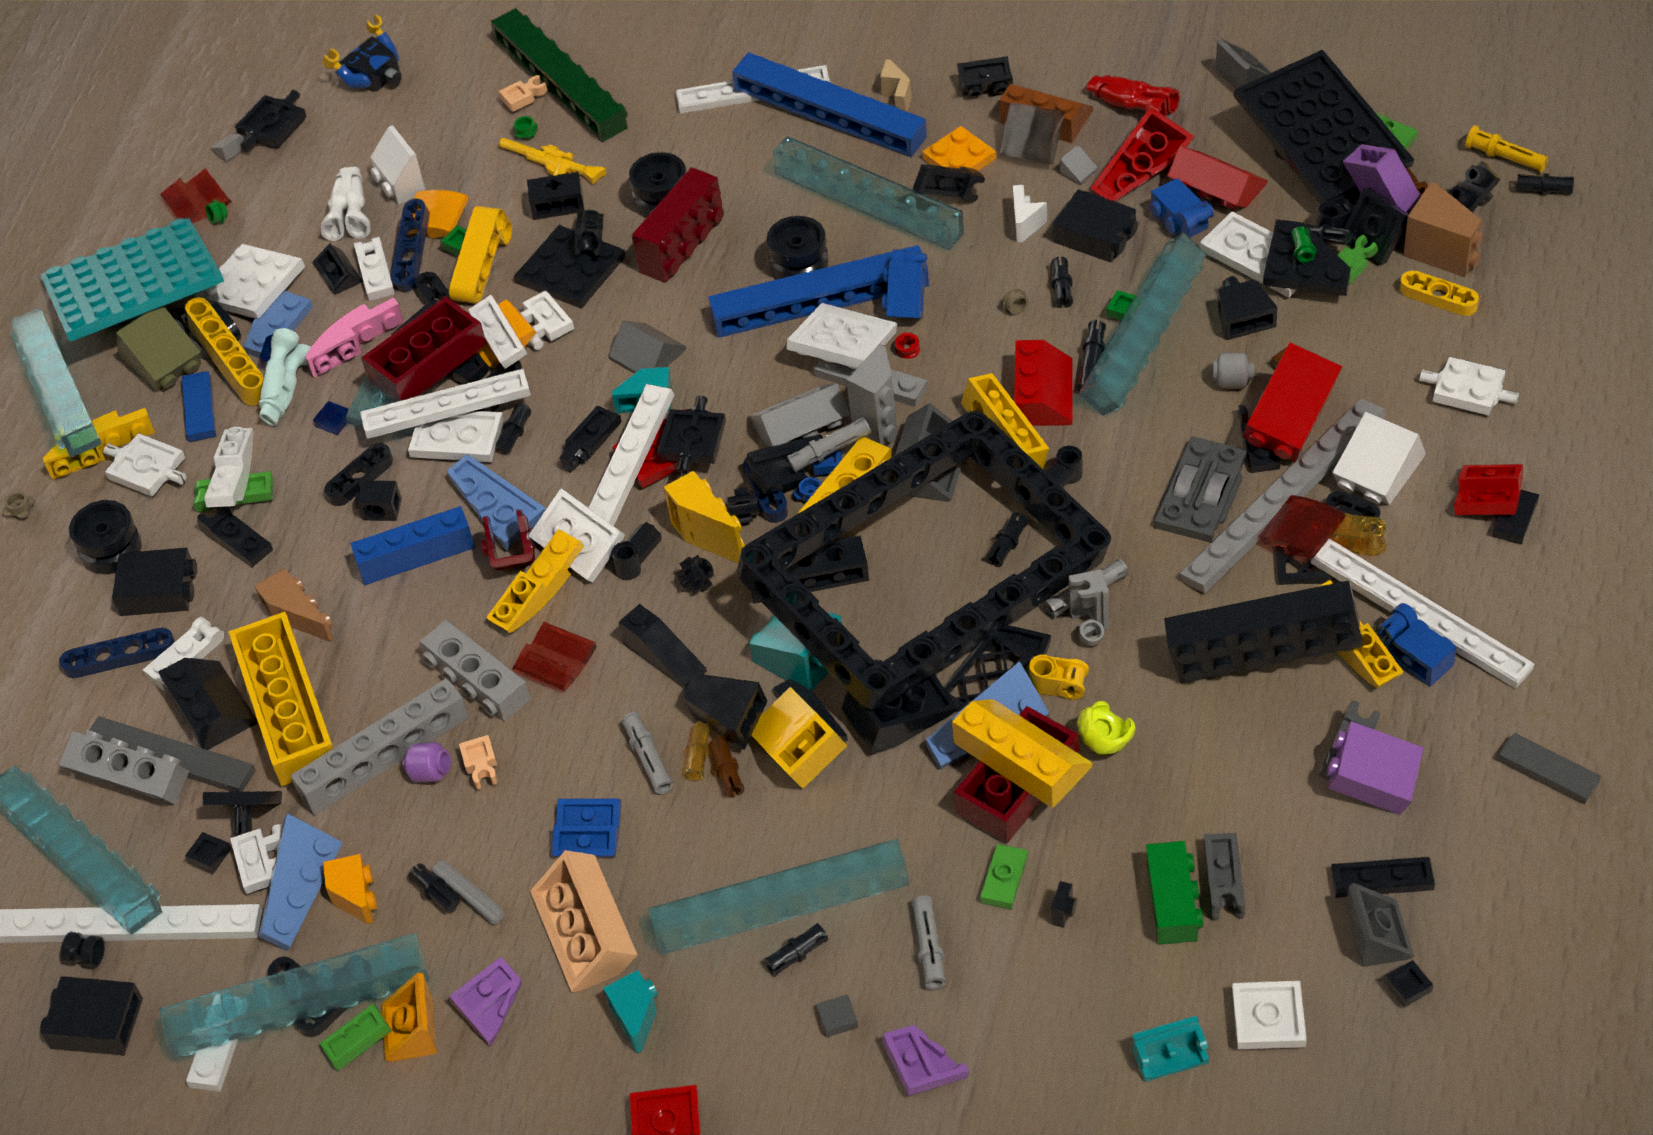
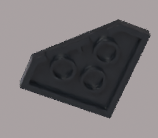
M1276 219L1263 275V286L1346 296L1351 268L1304 222ZM1300 226L1309 229L1311 243L1316 247L1314 259L1307 263L1300 262L1294 256L1295 245L1291 232Z

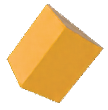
M418 972L382 1003V1015L392 1029L390 1033L384 1036L385 1061L394 1062L437 1054L433 997L424 974Z

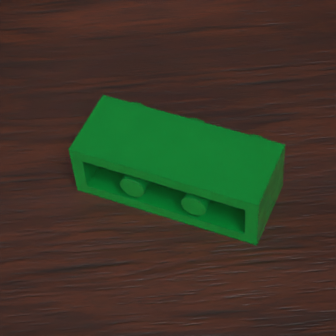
M1185 841L1146 844V866L1158 945L1198 941V928H1203L1204 925L1202 909H1196L1194 900H1199L1197 880L1191 881L1190 876L1191 872H1195L1193 853H1187Z

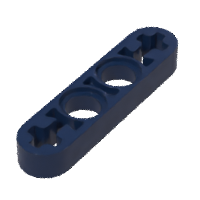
M418 198L411 199L404 205L391 272V280L401 292H408L416 287L415 279L420 273L430 212L424 201ZM411 230H418V234L415 237L406 238ZM415 252L411 259L402 260L406 253Z
M156 628L67 650L60 656L59 664L64 675L69 678H79L154 660L175 642V639L169 629ZM132 645L140 646L132 654L125 653L126 649ZM103 652L110 653L107 659L103 661L96 660L99 654Z

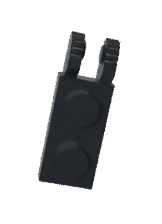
M1238 405L1240 432L1243 437L1249 421L1248 410L1245 405ZM1242 438L1244 447L1247 450V459L1251 473L1280 469V458L1272 450L1256 447L1250 444L1247 439Z

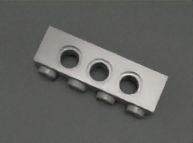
M445 620L419 641L423 651L421 655L423 661L430 668L436 667L441 671L443 677L447 678L451 684L456 683L461 687L463 693L470 700L476 699L480 702L483 709L490 716L496 715L505 722L531 700L526 682L449 621Z
M86 730L84 734L72 731L59 763L61 767L73 773L173 805L177 804L189 774V770L180 766L181 760L163 754L162 759L154 757V751L141 746H137L135 751L128 748V743L115 738H111L110 742L103 741L102 735L90 730ZM102 753V757L97 761L98 755ZM128 760L127 767L122 770L124 763ZM154 769L153 775L148 778L149 772Z

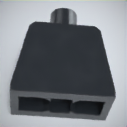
M1230 276L1223 281V288L1218 290L1217 309L1226 340L1277 326V306L1257 281L1249 280L1240 283L1235 276Z

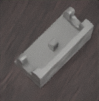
M1102 569L1070 575L1069 603L1071 618L1081 619L1087 617L1090 620L1100 622L1104 630H1109V590Z

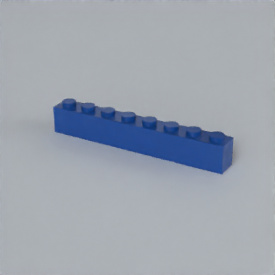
M748 52L732 71L734 90L738 92H744L751 97L912 158L927 138L925 118L858 94L850 89H845L828 81L810 76L807 73L794 70L783 64H778L762 56Z
M919 245L900 249L905 250L906 253L922 254ZM893 251L708 296L711 316L718 338L810 316L821 303L842 308L883 298V294L888 292V282H884L885 266H889ZM927 267L926 271L922 270V272H925V287L929 286Z

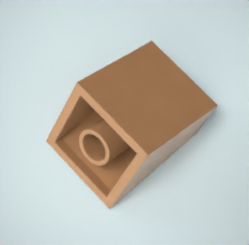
M1431 182L1408 215L1404 256L1466 277L1471 268L1475 269L1481 257L1478 248L1484 235L1480 232L1482 220L1437 183Z

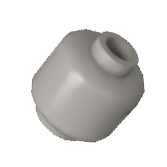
M1222 352L1218 359H1214L1213 381L1218 382L1220 388L1244 389L1247 386L1248 380H1254V362H1248L1246 353Z

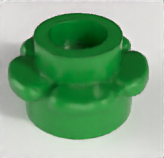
M522 116L514 122L513 132L518 138L530 139L538 130V125L532 117Z
M215 199L211 203L206 204L205 211L210 223L223 224L225 218L228 217L225 204Z

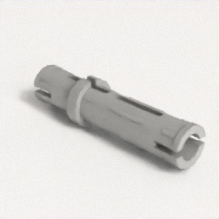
M861 417L816 442L815 440L810 441L808 446L788 455V462L796 473L816 461L819 463L824 461V457L871 434V429L864 417Z
M1120 558L1102 569L1107 587L1129 575V571L1126 570L1128 569L1126 564ZM1069 588L1044 601V605L1047 606L1045 609L1052 618L1057 617L1070 608Z
M638 712L626 714L621 722L630 737L629 744L632 750L637 752L654 787V791L657 794L669 792L673 788L674 783L671 781L653 744L654 737L652 733L646 730Z
M918 896L912 900L920 945L918 959L923 965L926 987L936 990L946 985L942 963L945 956L943 949L939 946L932 898L929 896ZM925 921H926V924H927L928 935H927V932H926ZM930 950H931V953H932V961H933V964H932V962H931Z

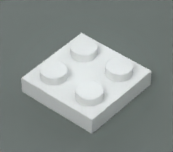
M1300 981L1232 983L1237 1049L1306 1047L1307 1039Z

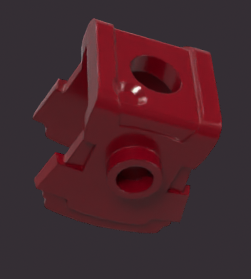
M522 509L516 510L524 554L498 558L491 520L488 515L483 516L486 539L481 540L484 557L489 556L490 565L496 570L529 565L535 561V545L529 539L530 527L528 517L523 514Z

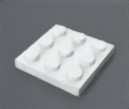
M241 244L219 268L224 282L198 292L195 297L206 299L210 304L216 301L226 311L259 319L302 271L305 265L302 258Z
M821 303L787 339V350L804 356L817 357L825 362H835L846 365L851 369H857L880 344L885 346L896 334L897 323Z

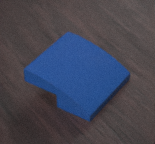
M620 798L558 799L557 822L553 829L552 857H560L565 850L592 854L595 857H615L621 819L622 802Z

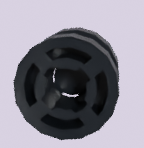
M70 931L62 942L61 959L65 963L76 964L82 962L83 966L96 968L103 959L105 941L101 936L90 935L84 937L82 933Z

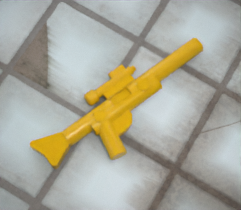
M501 138L499 142V147L527 156V160L546 166V171L551 175L579 172V175L584 176L591 184H595L598 179L607 175L605 167L585 166L573 162V153L560 151L558 147L550 144L542 146L541 149L543 151L506 138Z

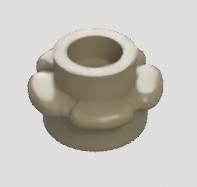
M1018 288L1008 291L1003 298V309L1013 315L1021 314L1028 306L1026 293Z

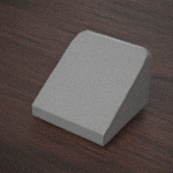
M229 134L210 147V149L227 162L243 151L240 144L244 140L240 134Z
M1075 146L1060 159V173L1080 185L1098 171V167L1079 146Z

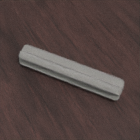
M439 860L432 867L433 874L436 877L443 878L446 883L445 885L491 924L496 925L504 918L503 908L448 862Z

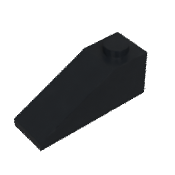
M638 604L618 622L623 644L685 689L689 685L694 673L705 674L707 672L706 667L669 627L641 604Z

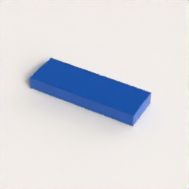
M209 371L182 376L186 434L189 442L216 437L212 382Z

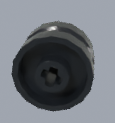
M656 152L642 156L632 164L629 170V181L634 206L640 214L647 217L687 172L686 165L681 158L671 153Z
M790 216L773 224L767 232L766 242L769 252V263L771 271L776 278L781 279L828 267L829 257L826 247V233L822 224L817 220L807 216Z
M115 500L92 502L81 508L72 517L69 525L70 538L77 549L82 563L93 572L107 574L116 572L119 553L138 552L142 548L141 536L134 525L131 513L122 503Z

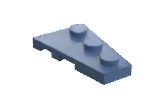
M283 291L259 319L254 318L244 344L246 353L269 361L274 331L281 328L294 331L313 308L312 301L308 298Z

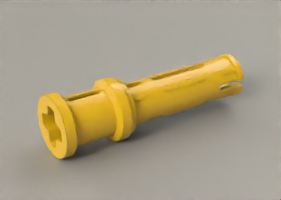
M1476 125L1471 128L1465 142V147L1468 149L1473 147L1486 152V155L1489 157L1497 155L1532 168L1540 173L1545 170L1549 160L1548 156L1502 140L1500 134L1495 133L1492 135L1479 130V126Z

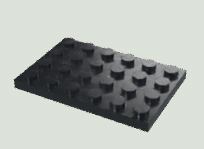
M1320 50L1234 90V98L1320 204L1337 198L1344 193L1352 192L1354 194L1359 191L1343 161L1361 144L1394 149L1405 169L1413 166L1414 158L1324 50Z

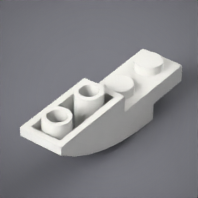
M232 427L224 430L214 456L216 469L204 497L206 507L235 506L236 501L243 500L252 459V428Z

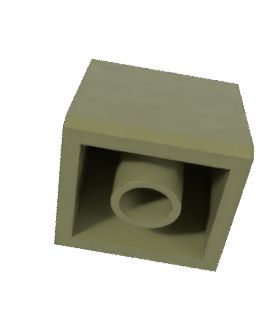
M164 306L147 312L116 332L118 355L155 392L162 388L167 389L176 383L177 378L185 373H193L201 364V352Z

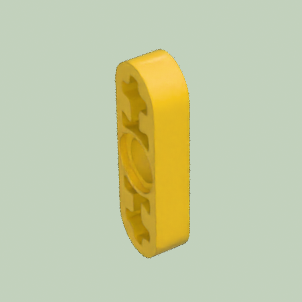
M1414 270L1407 271L1401 276L1400 292L1405 297L1461 316L1473 315L1478 309L1479 295L1473 289ZM1442 290L1446 295L1436 296L1432 292Z

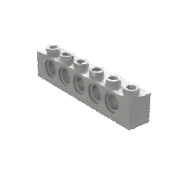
M447 678L290 775L298 796L313 815L318 814L402 761L409 747L413 744L432 742L469 719L463 697Z

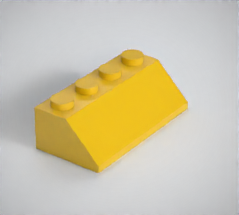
M994 699L972 701L952 721L954 744L1051 808H1054L1093 767L1091 761Z

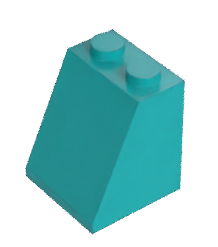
M827 612L832 618L836 617L842 623L841 616ZM774 615L771 616L768 624L751 638L749 645L752 662L786 681L792 679L808 689L811 688L813 691L829 673Z

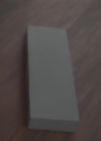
M1516 733L1512 735L1498 757L1499 762L1584 805L1601 780L1600 775Z

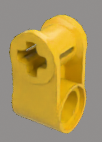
M1038 655L1031 659L1029 678L1038 694L1064 697L1070 700L1081 699L1084 696V678L1089 673V666L1084 661L1048 655Z

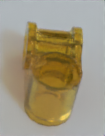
M1338 513L1333 516L1327 540L1331 539L1352 553L1378 556L1386 549V540L1383 537L1386 532V524L1378 517ZM1373 525L1376 526V530L1374 531V533H1373Z

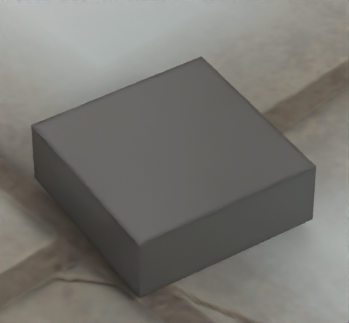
M848 994L816 1004L826 1037L858 1028V1022Z

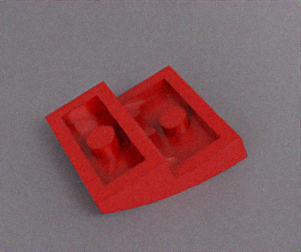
M1523 464L1463 465L1458 478L1459 492L1454 503L1455 515H1515L1522 487Z

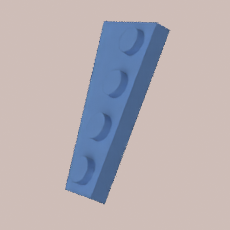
M468 454L447 470L451 482L482 521L483 516H489L494 536L506 550L521 538L516 510L522 509L523 514L528 517L530 529L537 524L546 511L544 506Z
M1020 661L973 700L994 699L1018 715L1026 706L1047 717L1050 714ZM967 706L925 741L939 769L971 755L954 744L952 721Z
M287 813L283 820L282 835L277 848V858L274 870L272 871L271 886L266 899L259 937L286 951L290 948L325 879L323 862L334 860L343 843Z

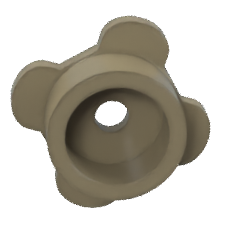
M13 492L6 497V507L2 509V513L6 517L15 516L19 519H24L29 515V509L35 504V499L32 496L27 497L23 492Z

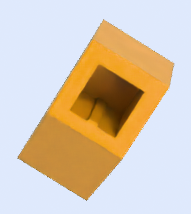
M361 854L323 862L326 889L332 904L366 924L374 923L372 910L377 909V902L374 891L369 890V884L374 883L370 864H364Z

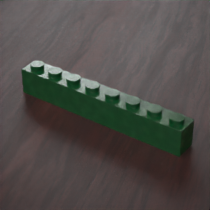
M514 8L491 20L495 40L532 76L538 75L541 83H546L547 90L602 143L628 129L626 121L628 114L625 107L621 103L618 104L607 90L604 91L595 78H590L581 65H576L567 52H562L553 39H548L540 27L532 24L526 14L523 15Z

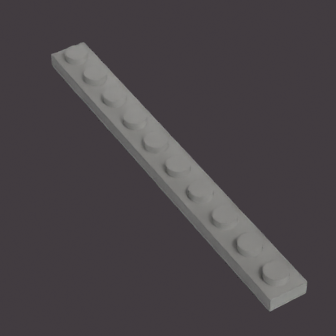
M1361 398L1180 573L1181 582L1205 594L1274 527V524L1288 510H1291L1337 465L1364 413L1368 412L1384 419L1386 417L1385 408Z

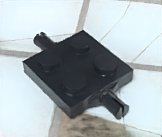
M293 89L282 99L264 95L235 125L237 134L247 137L240 144L244 151L248 152L258 142L278 148L307 117L305 109L294 105L296 100L300 98L299 92Z
M700 395L696 397L693 409H669L657 453L658 458L661 460L678 461L675 472L679 476L682 473L683 476L688 474L690 463L715 464L726 418L724 413H712L705 410L708 399L703 395L702 398Z

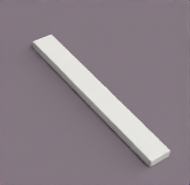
M1328 539L1312 555L1311 564L1341 582L1349 580L1352 589L1389 612L1400 603H1406L1413 608L1419 620L1424 621L1430 629L1440 636L1448 638L1457 647L1456 653L1514 689L1532 672L1534 663L1331 539Z

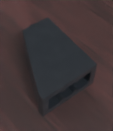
M694 673L683 693V699L691 715L739 749H745L768 702L759 682Z

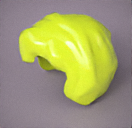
M1096 701L1091 707H1086L1082 710L1076 723L1083 743L1098 755L1113 754L1122 750L1134 737L1136 730L1135 722L1131 718H1126L1124 722L1121 717L1110 711V706L1105 701Z

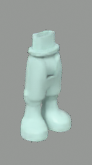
M284 328L274 331L271 340V356L266 365L261 388V400H259V407L261 408L259 417L270 426H276L279 418L284 416L285 410L293 398L297 383L296 371L299 366L308 365L305 356L311 346L305 344H298V334Z

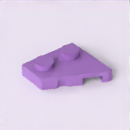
M500 957L450 995V1002L487 1045L490 1046L493 1044L522 986V981L504 959Z
M915 1025L883 1034L882 1043L907 1096L968 1077L969 1070L965 1064L961 1063L958 1065L945 1055L946 1050L937 1042L929 1040L926 1034Z

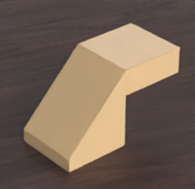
M886 59L880 76L882 96L895 97V107L908 112L912 100L910 79L892 60Z

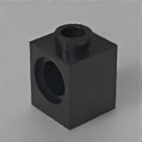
M363 480L360 492H357L355 496V505L357 509H360L363 521H397L402 501L397 482Z

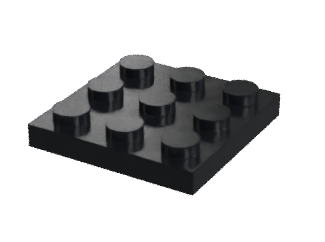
M558 225L514 275L515 283L539 293L546 290L552 298L582 309L626 257L625 250L602 241L600 256L594 255V252L591 250H583L581 254H575V230Z

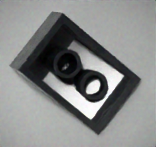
M932 674L879 709L865 708L847 691L841 709L869 752L874 753L902 744L957 711L958 707L936 675Z

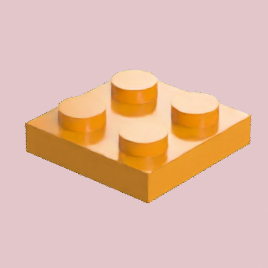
M960 126L923 150L922 158L934 166L969 167L979 171L996 159V151L967 129Z

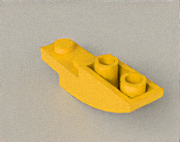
M146 408L121 417L118 416L115 410L73 431L55 445L43 457V461L52 480L105 461L103 452L104 447L108 443L119 447L130 443L138 433L149 436L154 434L155 430Z
M558 529L527 573L522 571L518 573L486 619L508 633L515 631L529 621L553 598L571 574L567 569L583 549L584 545L582 542Z
M1329 580V581L1323 583V584L1320 585V586L1328 585V584H1333V583L1331 582V580ZM1360 621L1364 646L1349 651H1337V653L1362 678L1378 689L1403 675L1404 672L1368 623L1363 625Z

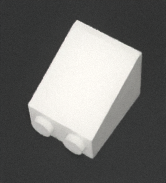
M1365 412L1338 461L1333 475L1338 482L1337 485L1343 490L1351 493L1356 490L1363 493L1364 498L1372 503L1380 504V502L1390 505L1423 460L1426 452L1419 434Z

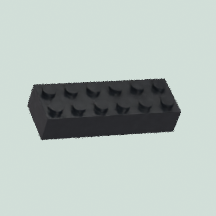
M1349 580L1164 618L1167 645L1180 683L1194 682L1217 675H1228L1232 672L1247 669H1258L1262 666L1277 663H1289L1292 660L1307 657H1319L1323 654L1337 651H1349L1364 646L1359 616Z

